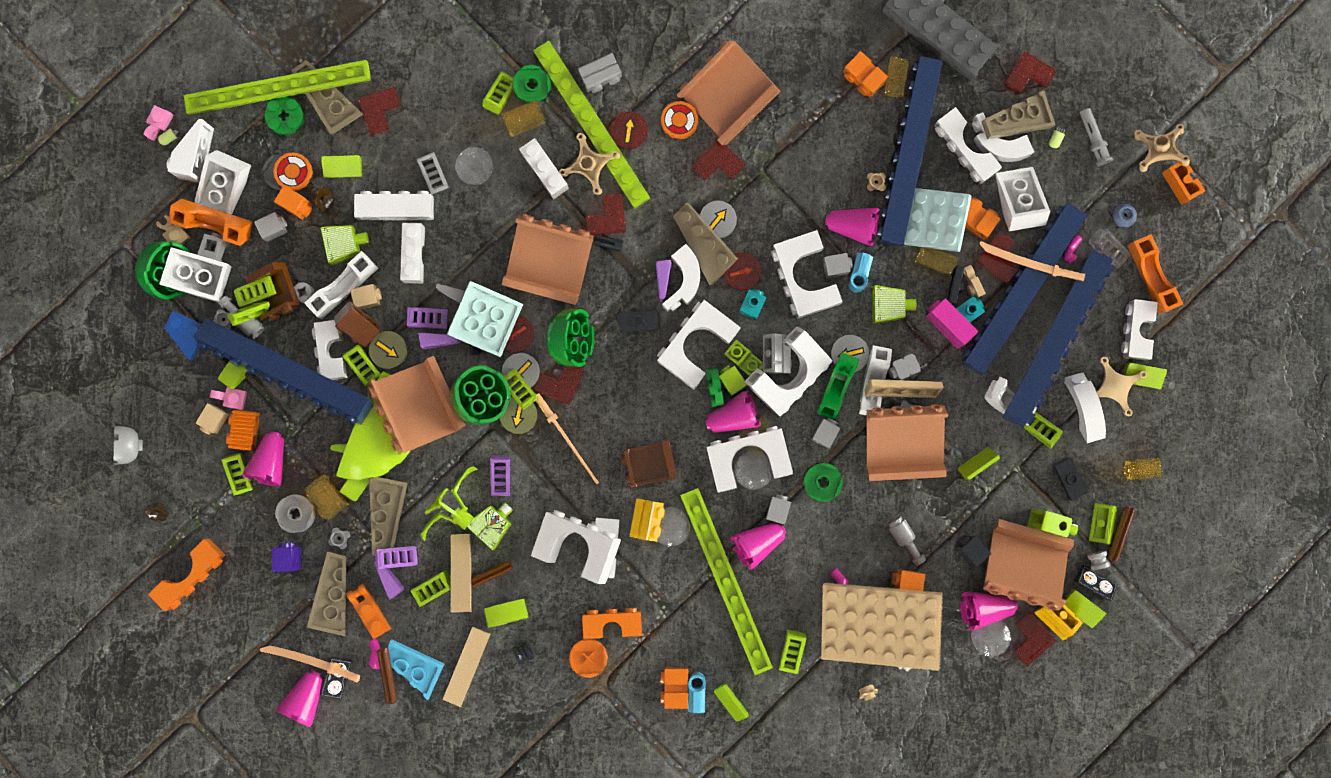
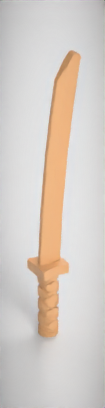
M980 242V245L986 252L1052 274L1053 277L1062 276L1084 281L1085 274L1068 271L1059 268L1057 265L1050 266Z
M538 393L536 402L548 418L546 420L549 423H554L594 482L598 484L599 482L557 423L556 419H558V416L553 414L545 400Z
M267 646L260 649L261 652L279 655L327 670L329 674H338L356 683L360 679V675L349 672L334 662L329 663L275 646Z

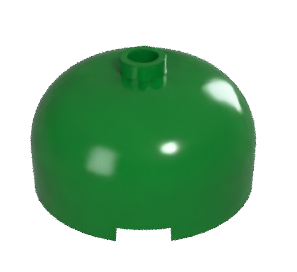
M157 241L145 247L139 254L135 266L136 278L141 288L148 294L170 300L185 293L160 285L170 249L172 247L185 252H189V250L179 243Z
M562 310L556 313L548 324L546 331L548 352L557 363L563 366L582 367L586 364L587 356L592 355L595 338L594 327L590 326L589 314L585 310ZM574 337H586V341H577Z
M483 365L474 366L462 372L455 379L450 395L452 406L458 416L464 421L476 425L488 424L501 418L506 412L509 400L511 399L510 388L505 377L499 371L497 372Z

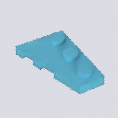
M391 640L387 648L389 649L392 668L399 674H402L428 700L444 663Z

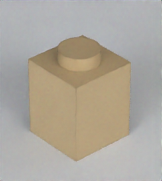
M371 284L350 289L353 304L360 310L380 305L379 300L382 299L380 289L376 288L375 285Z
M207 403L196 424L201 426L200 430L208 435L210 433L218 434L229 414L217 406Z

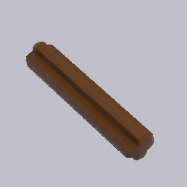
M1125 506L1107 555V559L1117 562L1119 560L1135 514L1134 508Z
M503 562L471 577V589L513 569L511 562Z
M380 648L377 651L385 701L387 704H394L397 701L389 649Z

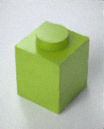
M728 365L720 371V382L730 396H733L747 386L735 366L730 368Z

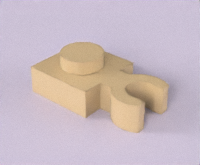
M164 216L167 220L165 225H162L159 221L156 222L159 228L166 230L162 235L167 241L183 245L190 239V236L182 227L169 223V216Z
M971 265L965 267L963 274L968 281L967 290L969 294L976 299L985 295L986 293L978 276L976 277L973 267Z

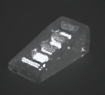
M1100 228L1088 241L1099 253L1113 259L1112 264L1116 268H1120L1131 255L1107 228ZM1119 252H1121L1122 254L1116 260L1115 257Z

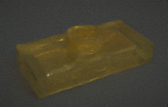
M890 57L884 95L903 98L909 60Z
M922 247L915 262L951 277L959 258L938 249Z

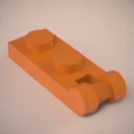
M364 583L360 584L356 590H350L346 593L373 640L391 629ZM363 595L365 600L359 602L357 597Z

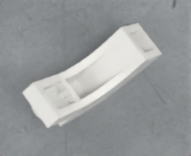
M984 113L977 114L973 118V129L976 133H979L973 140L984 154L991 152L997 161L1015 162L1025 159L1034 153L1027 135L1011 141L1000 138L987 139L982 125V121L986 119Z
M687 244L671 256V259L683 274V283L680 289L662 304V307L667 312L669 310L675 311L681 305V300L688 305L696 295L699 287V263Z
M873 345L864 375L859 414L867 415V410H872L876 407L881 408L882 396H865L864 389L871 379L885 380L891 362L892 349Z
M1083 372L1065 377V384L1077 406L1079 430L1086 443L1105 438L1106 429L1103 410L1092 382L1087 380Z
M999 377L998 381L993 380L985 394V399L991 406L1004 414L1015 393L1008 388L1007 380Z

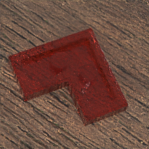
M1025 51L1004 85L1021 94L1030 79L1047 88L1057 70Z
M391 87L358 99L370 135L389 130L383 112L401 106L395 88Z
M717 140L692 168L705 180L718 167L731 179H734L744 169L746 164L726 145H721Z
M622 194L604 195L605 214L586 216L587 231L590 232V235L626 232Z
M999 231L989 245L1008 252L1015 244V241L1002 231ZM985 250L976 260V262L1005 284L1011 280L1019 269L1010 261L988 253Z
M565 366L559 380L541 373L534 391L570 406L584 370L578 367Z
M1030 611L1015 623L1027 639L1013 652L1028 667L1053 645L1056 640Z

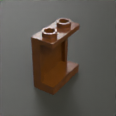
M272 262L245 277L247 284L271 276L276 294L263 300L269 302L270 307L268 312L260 315L261 320H277L280 318L279 315L291 313L294 311L293 308L300 305L285 262Z
M669 440L623 450L624 454L621 455L623 466L627 465L628 473L625 474L627 485L631 484L632 488L677 478Z

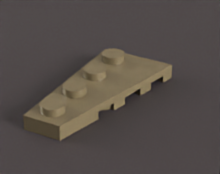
M306 60L291 71L293 74L316 70V68ZM336 87L305 93L331 135L363 115Z
M1043 90L1020 103L1012 105L1010 108L984 119L982 125L987 139L1049 129L1055 126V122L1045 91Z
M686 203L673 217L690 249L695 254L709 285H713L738 258L693 207Z
M381 477L369 478L373 556H375V550L394 548L407 488L406 482Z
M327 551L307 628L345 636L346 556Z

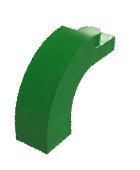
M843 352L841 353L829 377L817 414L835 420L860 359Z

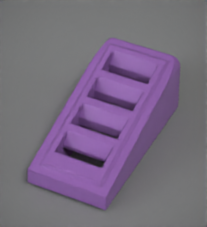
M671 260L656 262L660 302L666 298Z
M408 307L407 326L409 328L447 329L448 310ZM414 313H417V323H414ZM422 313H425V323H422ZM430 313H433V324H430ZM438 314H441V324H437Z
M418 333L420 346L424 350L461 342V340L445 334Z
M492 455L490 458L491 496H510V455ZM495 463H506V465H495ZM495 470H506V473H495ZM495 478H506V481H495ZM495 486H506V489H495Z
M416 546L375 550L376 569L414 566L418 564ZM399 551H401V562H402V563H400ZM391 552H393V561H394V564H392V554H391ZM383 553H386V563H387V564H385V565H384V554H383Z
M389 568L377 569L390 600L404 590L403 585Z

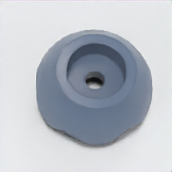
M1120 204L1113 211L1112 217L1117 226L1130 227L1137 219V212L1129 204Z

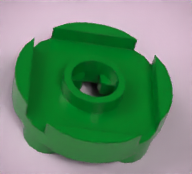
M527 65L515 74L512 86L519 101L527 104H537L546 99L551 88V80L549 75L541 70L542 68L539 66ZM530 80L537 84L534 89H530L527 86Z
M290 97L276 98L267 104L265 121L269 128L277 134L291 135L302 126L304 112L296 100ZM282 112L289 114L285 121L280 117Z
M706 369L708 390L710 395H713L710 396L712 407L724 405L718 369Z
M816 464L808 469L804 476V489L816 501L825 502L832 500L838 496L842 489L843 481L841 474L831 464ZM825 477L828 485H824L821 488L819 487L818 479Z

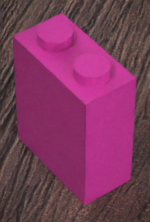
M946 298L941 302L937 300L927 309L929 313L925 317L957 349L964 346L978 333Z

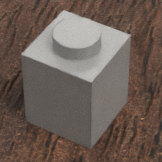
M276 212L254 222L261 238L266 242L287 233L285 227L288 225L285 218Z
M847 253L823 258L826 278L847 275L851 272L850 269L853 268L851 257L848 258Z
M827 418V420L822 419L811 440L829 449L840 430V427L837 426L838 423L830 418Z
M778 494L776 498L771 497L765 519L785 524L791 502L787 501L788 497Z

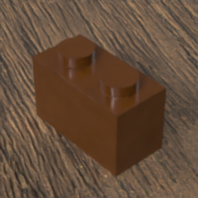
M350 301L334 316L337 330L341 333H347L350 339L357 345L361 344L363 347H366L380 332L378 323Z

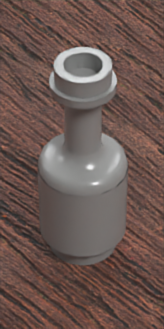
M224 296L218 303L222 309L226 308L230 312L238 310L231 303L232 299L228 296ZM257 318L236 325L244 334L253 339L257 338L264 330L262 323Z
M901 516L888 523L889 531L899 546H906L914 558L912 562L918 566L926 561L925 555L920 554L913 543L915 534L907 521L902 519Z

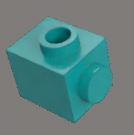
M749 289L739 313L756 320L766 300V297L763 296L764 293L757 289H753V291Z
M974 296L956 308L969 323L985 312L981 300L976 299Z

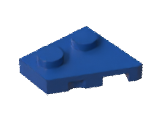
M172 311L164 328L187 359L193 360L199 349L197 341L193 336L201 324L178 312Z

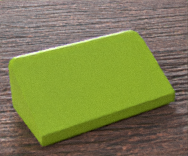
M359 155L321 157L324 178L362 177V158Z
M260 301L230 312L227 316L232 326H235L268 312L270 303Z
M1134 363L1125 364L1124 376H1132L1139 373V371L1147 372L1146 378L1137 380L1133 385L1155 389L1162 388L1167 369Z
M987 447L959 466L958 471L965 480H970L999 460L1000 457Z
M1094 503L1089 541L1112 544L1117 513L1116 506Z
M1074 589L1064 599L1066 600L1065 606L1090 628H1093L1106 615L1103 610Z
M726 683L721 684L714 690L716 696L735 721L738 722L748 717L747 710Z

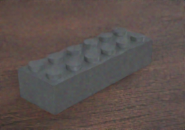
M889 0L882 11L969 81L974 78L998 48L995 43L940 0Z

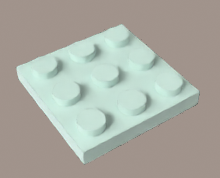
M916 188L904 245L960 252L971 195Z
M469 281L447 335L501 357L523 304Z

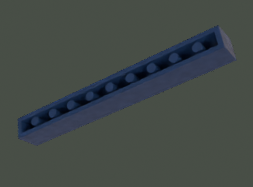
M920 56L917 62L914 61L912 73H915L914 79L910 80L908 91H911L910 98H906L904 109H907L906 116H902L900 127H903L902 134L898 135L896 143L899 146L898 153H894L892 163L895 164V168L889 175L888 182H891V187L886 190L885 194L887 206L886 208L883 207L881 218L884 220L882 226H879L877 231V237H880L879 243L900 248L904 245L942 60Z
M1070 203L1064 206L1060 205L1054 214L1057 217L1053 222L1050 221L1044 229L1046 234L1043 238L1039 237L1034 244V247H1036L1033 254L1029 253L1026 258L1055 266L1087 217V214ZM1026 266L1023 269L1019 268L1013 277L1016 279L1013 285L1009 284L1003 292L1005 297L994 306V314L992 317L988 316L984 321L983 326L985 328L973 338L974 345L971 349L967 348L962 356L964 358L963 365L980 376L986 373L1047 279L1049 273Z
M1092 249L1080 273L1085 274L1084 281L1075 280L1003 415L1004 419L1022 428L1026 424H1031L1036 415L1032 412L1035 407L1039 408L1042 404L1044 390L1048 392L1053 383L1050 380L1052 375H1057L1062 366L1059 364L1061 358H1066L1071 349L1068 347L1070 341L1074 342L1079 334L1076 331L1078 326H1083L1088 317L1085 315L1087 309L1091 310L1094 306L1096 292L1100 294L1105 285L1102 282L1104 277H1109L1114 268L1111 266L1113 259Z
M207 318L193 336L197 341V346L202 350L207 351L209 349L213 351L215 356L221 359L225 357L229 359L231 364L237 367L241 365L253 375L257 373L269 383L273 381L285 391L291 390L297 397L311 400V403L317 407L323 406L328 408L327 410L331 414L336 416L340 414L351 424L356 422L362 425L373 407L370 398Z

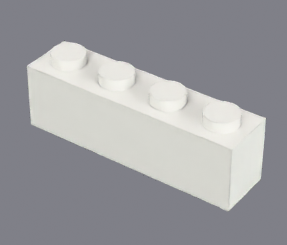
M361 191L360 194H355L354 217L357 220H434V197L427 191H418L417 194H410L408 191H399L398 194H391L389 191H380L379 194Z

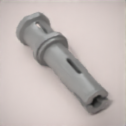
M1091 109L1081 111L1080 115L1092 144L1090 149L1091 152H1094L1097 159V167L1112 162L1114 159L1109 155L1108 144L1101 137Z

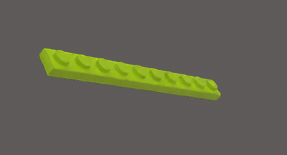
M550 41L533 50L598 154H609L612 151L620 153L618 159L609 160L606 166L633 208L635 209L649 200L650 197Z
M363 60L184 95L186 114L193 115L370 81L371 77L368 61Z
M697 488L680 495L754 674L757 675L772 669V664L699 489Z

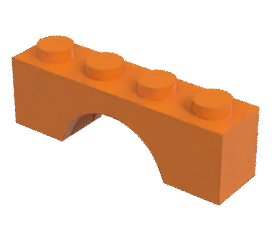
M185 199L178 200L170 207V224L186 229L193 227L211 229L218 232L222 236L223 241L239 246L250 239L252 221Z
M1152 234L1127 245L1152 301L1158 302V315L1183 305L1176 287L1166 279L1161 269L1159 250Z
M203 539L190 552L193 565L189 576L179 583L163 580L148 594L163 611L176 609L181 604L180 600L184 596H189L195 590L194 586L198 582H203L209 576L208 572L212 568H217L223 562L222 558L225 554L210 539Z

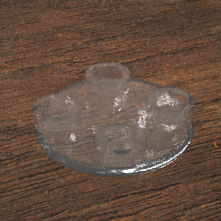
M471 146L459 154L455 170L459 178L465 183L478 185L485 182L491 176L493 161L487 151Z
M750 451L744 453L735 464L736 479L745 488L760 489L766 486L772 478L773 471L770 460L761 452Z
M665 508L664 516L660 521L661 534L657 541L666 546H675L682 543L690 531V522L686 514L677 508Z
M1001 620L971 632L974 647L985 656H998L1005 652L1010 644L1011 635L1009 628Z

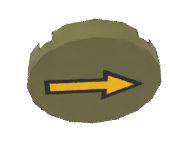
M384 331L371 341L369 355L376 366L383 369H393L399 367L407 357V344L399 334L392 331Z
M511 397L506 412L499 419L507 431L514 434H524L535 426L538 419V411L534 403L523 410L516 400ZM523 397V398L520 399V400L523 402V401H525L527 398Z

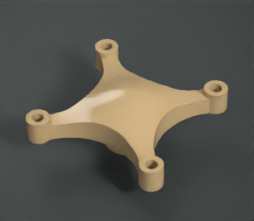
M1178 124L1170 133L1158 136L1147 135L1141 130L1135 131V140L1143 141L1149 151L1145 160L1139 164L1140 171H1147V167L1151 163L1161 160H1178L1183 166L1189 165V156L1180 153L1175 146L1178 135L1184 133V125Z
M578 133L577 139L580 143L579 156L572 166L560 169L559 173L562 177L572 173L584 175L591 182L593 193L600 195L602 193L598 183L600 171L609 160L618 159L620 153L612 151L609 154H597L588 147L585 141L586 136L583 133Z
M1101 357L1099 361L1103 365L1105 375L1101 387L1096 391L1098 397H1108L1117 401L1123 409V414L1131 416L1133 412L1127 403L1128 392L1134 382L1147 377V372L1139 371L1135 375L1124 376L1115 372L1110 367L1107 357Z

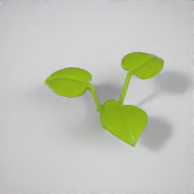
M472 466L464 471L451 490L462 509L458 507L454 511L441 502L442 497L448 491L447 488L438 494L434 502L428 506L425 511L426 515L441 506L452 515L451 517L444 515L442 510L435 514L421 532L420 536L424 541L428 529L440 518L447 519L454 524L457 523L464 530L473 521L474 517L467 512L468 508L461 501L457 491L461 481L471 472L478 470L476 467Z

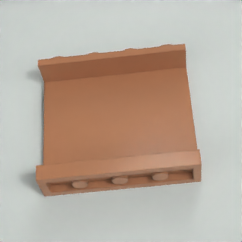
M725 41L718 48L720 51L716 55H711L705 61L706 65L702 69L696 70L692 75L693 79L689 83L685 82L679 88L680 92L677 94L679 98H684L695 108L696 112L719 136L717 140L721 145H727L780 92L735 41Z
M523 214L516 219L518 224L507 273L503 277L502 285L576 305L579 300L594 235H590L589 231L582 229L578 231L571 230L570 226L564 224L556 226L549 220H534V217L531 215Z
M434 356L427 358L421 364L375 381L373 379L367 385V393L370 398L374 399L376 404V413L378 416H382L384 421L383 428L387 434H390L392 448L399 455L459 431L466 426L464 420L458 416L452 406L451 392Z
M933 404L929 407L914 405L910 408L895 406L891 409L876 407L872 410H867L866 473L868 480L946 477L944 430L945 417H948L945 406Z
M999 519L993 526L989 550L991 555L988 557L983 589L988 590L991 594L1008 596L1012 600L1020 599L1027 601L1030 605L1045 606L1052 611L1060 610L1066 604V600L1062 599L1068 552L1074 547V540Z

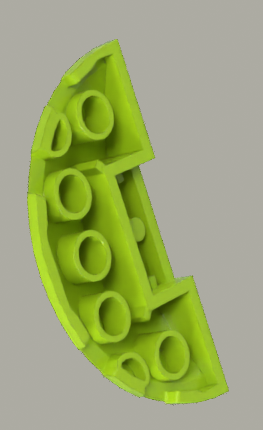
M383 371L378 380L390 376V374ZM370 398L373 407L362 425L355 423L336 474L337 477L349 480L377 478L388 473L397 464H400L410 452L399 455L397 451H394L391 445L392 439L390 434H387L383 428L384 421L382 416H378L376 413V404L373 398Z

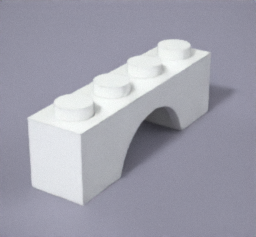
M955 107L934 125L936 127L935 131L940 137H944L950 151L958 155L960 164L968 168L971 172V178L981 185L1002 167L991 152L979 154L971 151L966 146L963 140V130L967 121Z
M361 251L347 264L346 269L335 281L325 288L318 290L304 303L318 318L323 319L351 294L350 289L358 288L379 268Z

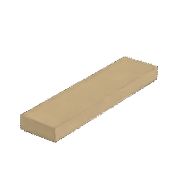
M871 379L864 392L865 396L936 398L944 387L942 382Z
M471 534L451 535L452 613L471 612Z
M472 627L443 697L444 701L459 707L462 706L491 635L490 633Z

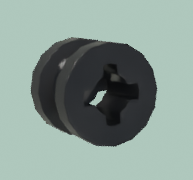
M527 641L523 642L519 647H512L519 665L524 664L526 660L534 659V654Z

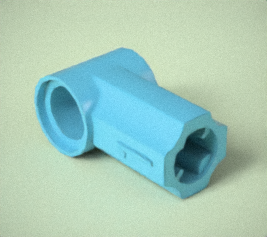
M857 253L848 282L851 291L861 292L867 285L873 256L866 253ZM853 279H860L862 286H856Z
M700 672L692 673L688 679V712L692 713L705 712L706 680ZM694 678L702 680V684L698 687L692 685L691 682Z

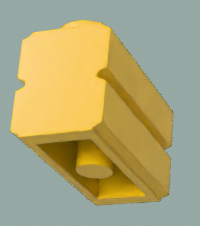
M636 499L629 537L657 542V538L661 534L660 521L664 516V503Z
M1040 605L1035 611V614L1062 640L1071 637L1083 624L1065 605L1056 611L1049 610L1045 606Z

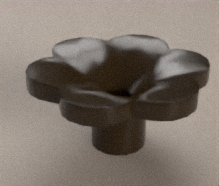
M328 187L317 189L314 204L321 211H325L327 208L330 209L333 206L334 194L330 192Z
M156 503L155 506L148 505L144 510V514L154 521H165L169 515L163 509L162 503Z

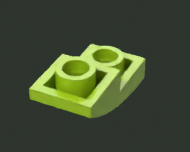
M738 340L724 353L728 359L748 376L757 368L763 371V362Z
M228 362L219 375L218 380L231 390H234L246 378L245 373L247 371L241 365L237 367Z
M369 478L361 480L347 479L339 492L356 502L369 484Z
M524 599L484 609L488 628L528 618Z

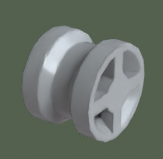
M298 283L294 286L298 300L302 303L306 302L315 293L313 287L307 283Z
M1099 551L1087 555L1088 559L1091 560V570L1110 567V562L1106 559L1107 551Z

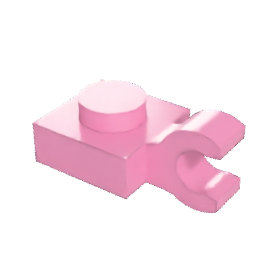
M154 105L146 121L150 126L146 128L144 135L148 139L155 141L159 130L166 131L173 114Z
M228 387L226 393L211 390L210 397L224 400L223 406L239 410L244 409L247 391L231 390Z

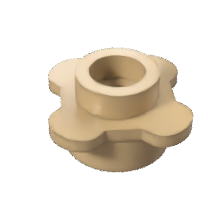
M869 173L867 175V189L869 191H884L886 188L884 184L886 175L884 173Z
M873 685L859 689V699L864 698L867 701L875 698L878 689H875Z

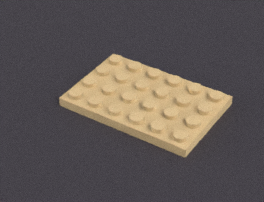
M824 583L821 659L939 671L942 593Z

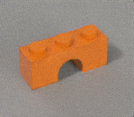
M625 608V612H618L617 609H606V613H598V610H586L587 614L582 615L583 639L603 638V628L608 622H616L621 626L622 637L642 636L641 611H637V608Z

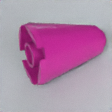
M879 208L831 211L826 216L825 225L833 232L868 246H873L875 240H872V235L877 234L879 214L876 213L879 211Z
M743 391L708 414V419L705 420L708 430L718 433L761 426L760 419L756 420V415L759 413L751 394L748 395L749 391Z
M270 431V434H265L244 469L243 477L252 480V477H254L257 483L269 486L281 485L284 438L281 437L282 434Z
M773 522L734 534L730 540L731 543L735 541L736 546L733 548L744 566L748 564V569L751 570L785 539L786 530L781 523Z
M967 591L961 596L964 597V601L960 602L961 616L964 624L968 623L970 626L968 630L971 631L1012 616L1017 610L1016 600H1012L1005 595Z
M313 670L310 673L306 672L277 706L276 712L311 727L324 682L321 679L322 675Z

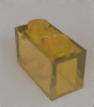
M537 100L501 114L511 137L546 123Z
M1160 457L1125 461L1123 467L1124 475L1127 477V480L1162 477Z
M327 475L320 476L304 489L307 492L305 494L307 499L312 504L315 503L319 508L317 512L323 519L331 520L350 506Z

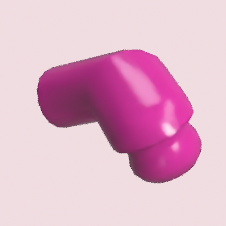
M1074 235L1063 255L1064 260L1070 264H1073L1077 259V255L1073 254V252L1082 241L1079 235Z
M837 568L830 573L837 584L848 585V580Z
M374 639L369 641L371 650L369 665L372 669H379L377 651L380 649L378 640Z

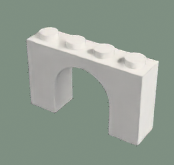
M817 230L774 244L771 251L774 262L777 261L779 265L777 269L780 280L784 279L786 285L783 287L785 295L790 297L792 302L789 305L793 316L796 315L797 319L842 303L836 284L817 291H807L799 287L793 278V266L799 259L823 250Z
M705 300L702 303L698 302L692 309L694 314L691 318L686 317L680 325L682 327L680 332H675L669 339L671 343L667 349L663 347L657 355L659 357L657 360L659 364L693 390L706 373L690 362L685 356L683 343L686 337L695 330L704 329L714 333L729 345L741 329V327Z
M797 326L784 339L799 358L800 367L796 377L787 384L776 385L763 371L757 368L744 381L778 416L786 413L792 403L802 396L808 386H811L816 381V378L827 370L829 364L833 361L805 330Z
M777 426L766 429L765 433L759 434V431L747 433L748 437L741 439L740 435L728 438L729 442L722 443L721 440L711 442L710 446L707 447L717 492L737 488L732 469V460L736 452L746 446H757L767 453L774 479L792 475L793 471L782 428L778 429Z
M557 510L546 512L531 556L547 563H555L564 539L571 533L576 532L584 537L589 548L588 558L581 577L597 584H605L621 539L616 538V534L607 530L604 532L599 531V527L588 523L587 526L581 524L582 520L578 518H566L563 512Z

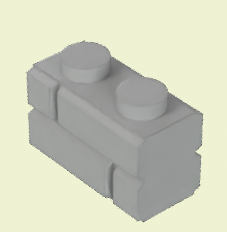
M613 53L578 68L579 75L587 92H598L603 89L602 86L608 83L610 85L616 84L620 81L619 78L622 77L621 70Z
M774 333L763 335L764 373H791V348L784 341L788 336L787 334Z
M909 354L892 362L887 375L890 380H903L918 373L921 368L915 355Z

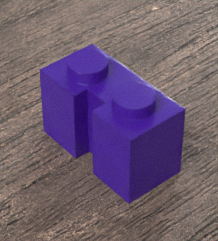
M295 543L278 544V548H272V572L301 570V546L295 547Z

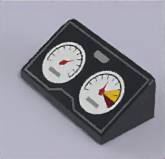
M1084 565L1074 581L1109 602L1113 600L1118 585Z
M335 656L331 657L329 663H337L339 667L350 671L352 661ZM326 672L320 695L342 699L347 678Z

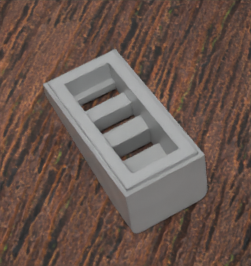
M434 152L416 159L431 195L449 188ZM433 159L434 163L423 166L422 163ZM436 166L437 170L426 173L425 170ZM439 173L440 177L429 180L428 177ZM442 180L443 184L434 188L432 187L431 184H434Z
M442 284L436 285L440 292L458 303L461 302L465 293L464 290Z

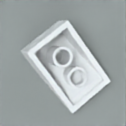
M198 119L172 151L171 157L168 158V172L179 179L199 183L205 158L209 153L214 128L203 119Z
M218 150L206 155L194 203L232 215L247 182L251 165Z
M1033 167L996 173L1003 216L1008 230L1014 231L1046 225L1050 209Z
M171 247L160 285L219 303L223 297L231 266L227 263Z

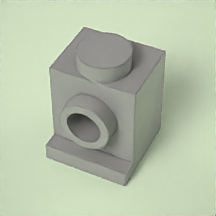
M204 234L197 255L222 262L221 259L227 242L223 241L222 236L219 234Z

